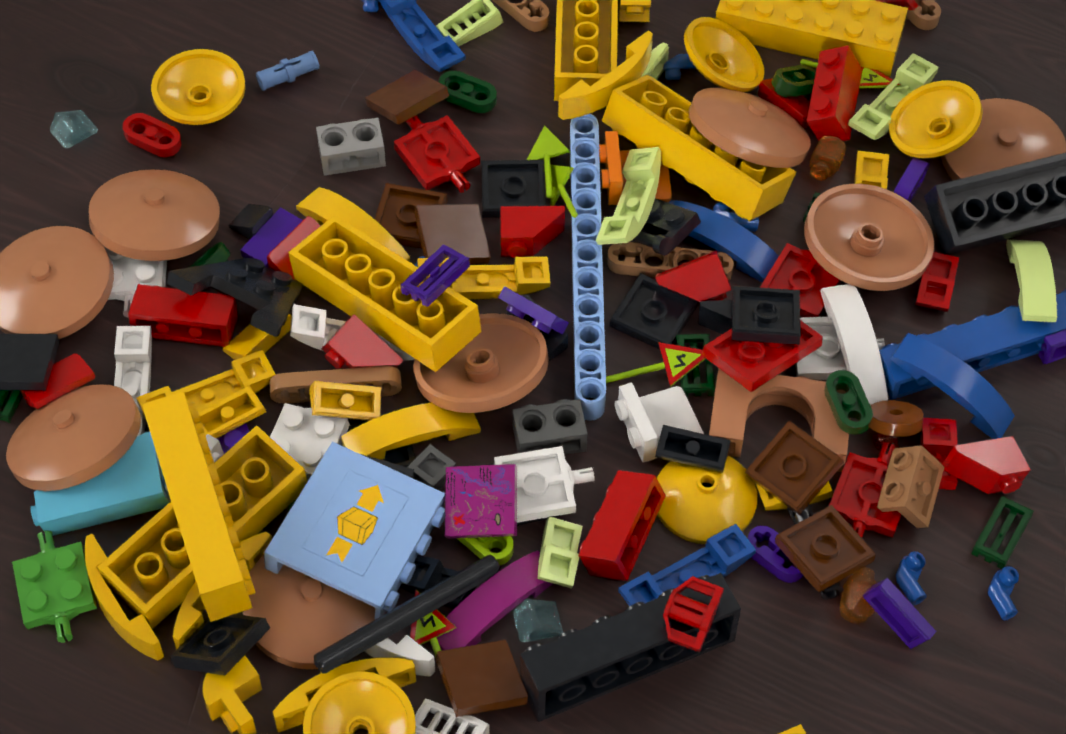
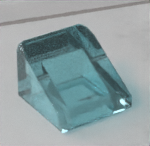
M82 110L56 112L50 127V132L64 148L76 145L97 133L98 130Z
M525 599L513 611L520 642L556 637L563 633L556 601Z

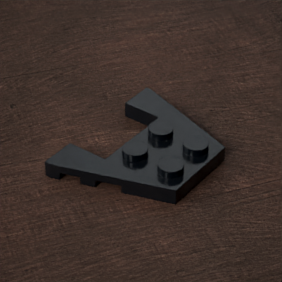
M243 258L172 270L169 272L167 284L191 296L212 286L258 309V311L253 313L250 325L274 337L279 336L282 325H285L288 314L292 311L293 305L296 304L303 286L302 283L292 279L288 273L275 271L265 266L261 260L255 258Z

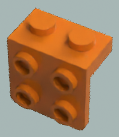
M605 131L604 144H599L600 164L605 163V169L601 170L602 189H607L608 205L618 204L626 183L622 170L630 150L620 151L618 131ZM661 164L655 198L669 202L672 196L669 168Z

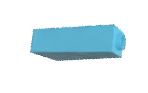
M150 431L137 436L123 457L100 475L66 489L54 491L36 490L34 492L35 505L31 506V515L35 526H40L43 531H51L54 536L164 508L170 503V499L165 489L166 482Z

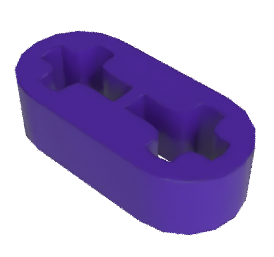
M914 157L897 184L894 193L911 203L927 174L929 163Z
M768 526L753 528L747 537L756 549V553L751 558L784 582L792 583L800 580L803 574L797 567L791 566L788 569L783 567L784 561L790 563L791 560L775 543L776 535L779 533ZM757 541H769L768 547L765 545L760 548L756 546Z

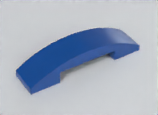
M379 0L407 44L434 70L441 72L466 59V55L449 35L444 37L418 6L416 0Z
M669 201L670 204L698 214L701 223L688 236L719 252L728 254L737 261V270L763 283L779 257L765 242L740 224L713 210L689 202Z
M910 333L906 334L890 360L916 380L923 375L974 415L970 422L992 439L1002 438L1015 417L1003 397L986 379L961 359L926 339Z
M734 524L708 538L705 547L652 576L649 571L619 587L618 592L629 606L637 602L647 603L657 599L659 595L669 589H676L692 576L699 578L709 575L711 577L722 573L723 577H726L756 553V549L737 524Z

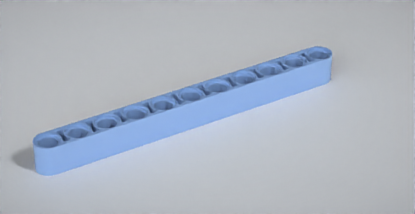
M587 114L572 118L570 122V167L574 168L570 175L571 201L578 213L576 218L571 216L575 400L580 399L584 420L591 421L600 418L605 410L606 366L602 245H598L596 242L601 228L599 123L594 115ZM589 397H590V398H594L595 400H587V399H585V398H589Z

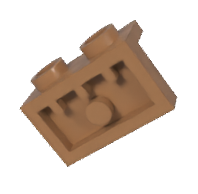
M923 446L895 448L892 451L877 508L882 512L898 511L916 528L929 527L944 466Z

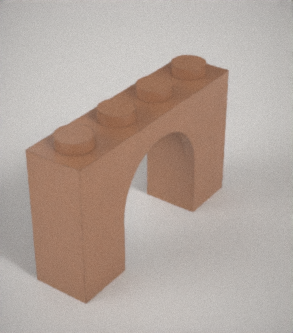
M718 368L709 435L731 440L728 456L741 457L747 419L756 410L769 405L787 406L802 414L810 425L812 437L843 459L844 464L837 472H842L844 468L849 434L838 426L825 396L826 381L811 380L804 376L790 377L777 375L753 392H750ZM837 390L840 394L846 393L844 390Z

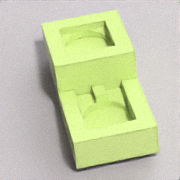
M549 516L545 523L542 538L538 579L568 588L573 587L579 561V553L577 551L583 526Z

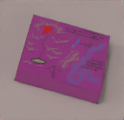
M515 464L446 467V538L517 536V466Z

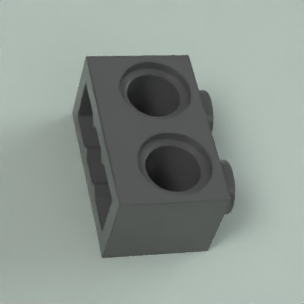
M562 399L551 404L538 406L529 404L518 409H512L513 432L518 453L559 446L563 447L564 455L587 451L588 433L580 399L571 401ZM568 423L571 424V426L564 427L560 424ZM534 428L538 431L530 432L527 429Z

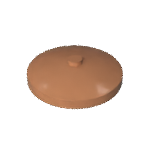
M707 88L695 94L689 107V118L692 124L706 139L722 150L743 160L767 167L789 168L801 164L810 149V138L797 120L774 104L749 93L725 88Z
M1011 99L980 100L983 114L977 131L960 148L941 156V160L948 175L954 181L1066 153V140L1057 124L1039 109Z
M139 170L119 175L100 186L92 196L89 204V224L95 238L109 250L138 260L165 261L193 254L205 247L214 238L220 223V207L214 193L197 179L168 170Z
M844 184L823 192L811 205L804 225L805 240L816 261L834 277L862 289L889 291L914 283L927 269L934 251L933 233L921 212L900 195L878 186Z
M52 226L38 229L18 238L0 253V330L5 334H58V338L61 339L86 326L102 310L113 287V264L104 246L89 232L69 226Z
M497 313L479 314L481 333L437 372L414 359L413 368L417 386L429 402L450 411L477 413L510 405L529 394L545 376L549 357L546 341L538 328L531 325L532 323L516 316Z
M100 384L79 387L34 410L24 419L9 441L6 452L8 466L22 485L34 490L54 491L84 483L109 469L132 446L141 426L139 409L131 395L117 386Z
M264 555L249 572L256 593L249 595L253 608L242 611V613L246 616L266 618L270 629L256 643V646L268 657L286 666L299 669H318L314 664V655L375 620V607L284 564L278 574L265 569Z

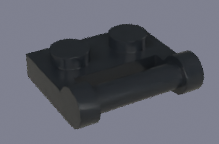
M655 198L650 215L642 230L649 231L658 236L641 230L632 241L653 248L654 252L665 256L678 246L701 221L696 212Z

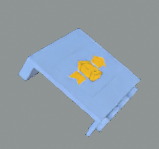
M332 441L264 552L265 569L278 574L284 564L375 607V619L384 615L385 612L394 609L400 594L397 591L402 583L408 584L416 568V565L413 563L417 555L424 556L431 543L432 537L429 535L434 526L439 528L445 519V493Z

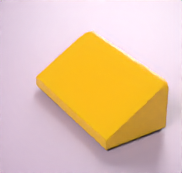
M288 314L287 321L284 326L282 325L278 337H274L249 324L230 341L228 346L223 348V351L234 360L260 350L266 353L291 330L292 316Z
M314 381L310 385L309 394L312 415L372 420L380 417L381 387Z
M249 385L199 411L198 414L205 435L209 434L214 438H218L266 413V409Z

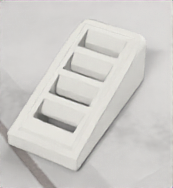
M426 698L415 714V734H449L454 725L459 727L455 734H465L466 731L471 734H490L488 723L470 715L456 717L452 708ZM431 712L435 716L427 728L421 726L428 713ZM443 718L447 722L441 732L438 733L435 729Z

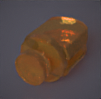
M824 136L819 140L811 155L809 165L811 168L810 173L815 179L820 181L826 180L837 173L846 153V145L842 140L833 136Z
M863 567L854 572L853 576L848 577L846 584L844 583L839 606L840 614L851 623H863L875 613V610L862 596L870 587L877 584L874 580L875 572L872 569Z

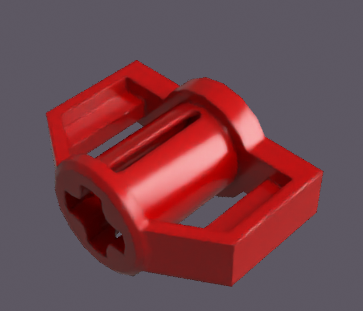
M692 576L674 589L669 596L663 613L668 641L700 653L714 620L724 588ZM689 588L710 596L712 599L709 605L680 595V593ZM671 618L699 629L697 637L670 628L668 619Z

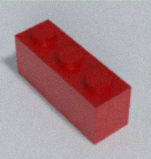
M849 45L823 50L819 54L807 123L821 145L850 140L852 127L848 126V122L855 115L863 69Z
M138 284L128 317L130 326H151L152 338L225 347L232 340L238 313L236 298L230 295L198 292L191 296L179 289Z
M622 470L617 471L613 482L607 488L606 497L600 510L594 516L593 525L587 538L580 546L578 556L591 576L628 581L666 497L655 475Z

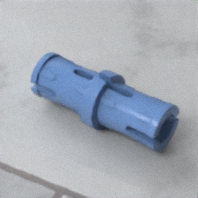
M311 50L290 60L287 58L282 59L280 64L256 72V79L262 91H265L286 81L288 83L294 82L296 77L313 70H318L319 62L315 53Z

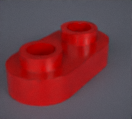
M144 113L132 114L123 122L126 140L139 148L160 157L173 156L181 149L180 133L174 126Z

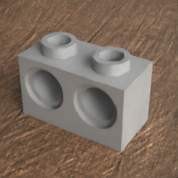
M379 118L360 119L358 121L316 127L324 176L386 166Z

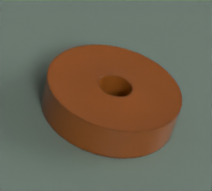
M886 400L871 405L873 417L870 428L878 433L905 437L915 435L922 430L924 413L913 404L903 401Z

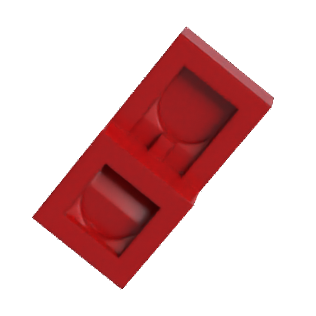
M933 252L929 265L921 276L915 305L948 312L960 257Z
M923 417L922 430L920 431V446H923L942 464L952 448L958 445L956 420ZM943 471L939 489L955 490L958 482L957 477Z

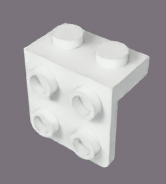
M632 382L619 386L618 400L615 401L616 413L619 419L624 421L630 444L633 448L637 449L642 462L657 458L655 454L663 425L704 434L681 387L675 386L638 397Z

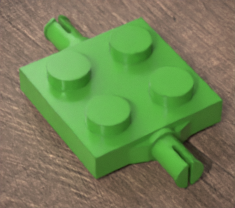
M46 530L44 531L45 536L42 532L37 535L41 552L13 561L12 564L23 624L27 629L44 624L55 625L57 641L64 643L66 642L65 637L68 641L73 639L69 621L81 613L97 609L86 568L85 547L82 542L55 548L53 533Z

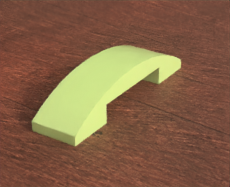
M912 53L897 69L895 79L870 105L864 104L849 120L848 126L874 140L884 136L889 132L891 115L898 103L913 90L931 83L939 67Z
M659 147L630 150L622 170L626 179L624 189L612 217H604L596 238L598 245L628 243L644 227L652 210L659 183L661 150Z
M1007 240L1006 247L1009 261L1015 264L1020 287L1018 303L1022 321L1056 322L1055 280L1050 255L1045 244L1042 241Z

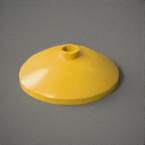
M711 17L694 19L688 25L684 33L686 52L696 69L710 82L721 88L748 92L754 90L763 80L764 65L758 51L736 28Z
M194 49L181 52L166 60L153 76L151 92L156 107L167 118L182 124L203 125L226 117L238 107L245 93V78L238 63L228 55L209 49Z
M944 80L925 84L906 95L893 110L891 123L889 124L891 139L901 152L911 157L934 158L946 155L964 145L977 131L982 120V104L977 93L964 83Z
M730 456L727 457L723 473L670 461L664 466L657 477L666 495L657 515L664 526L676 536L693 543L706 544L708 538L734 524H737L742 532L748 527L757 507L756 485L754 481L746 476V468ZM702 483H710L713 486L704 487Z
M351 672L331 679L315 693L305 712L303 734H355L358 729H365L368 731V734H415L416 721L409 698L396 683L376 673Z

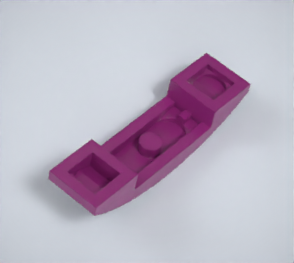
M537 550L511 563L465 598L446 617L457 628L437 637L440 649L443 651L477 645L481 642V634L530 595L536 598L553 583L538 579L540 552Z

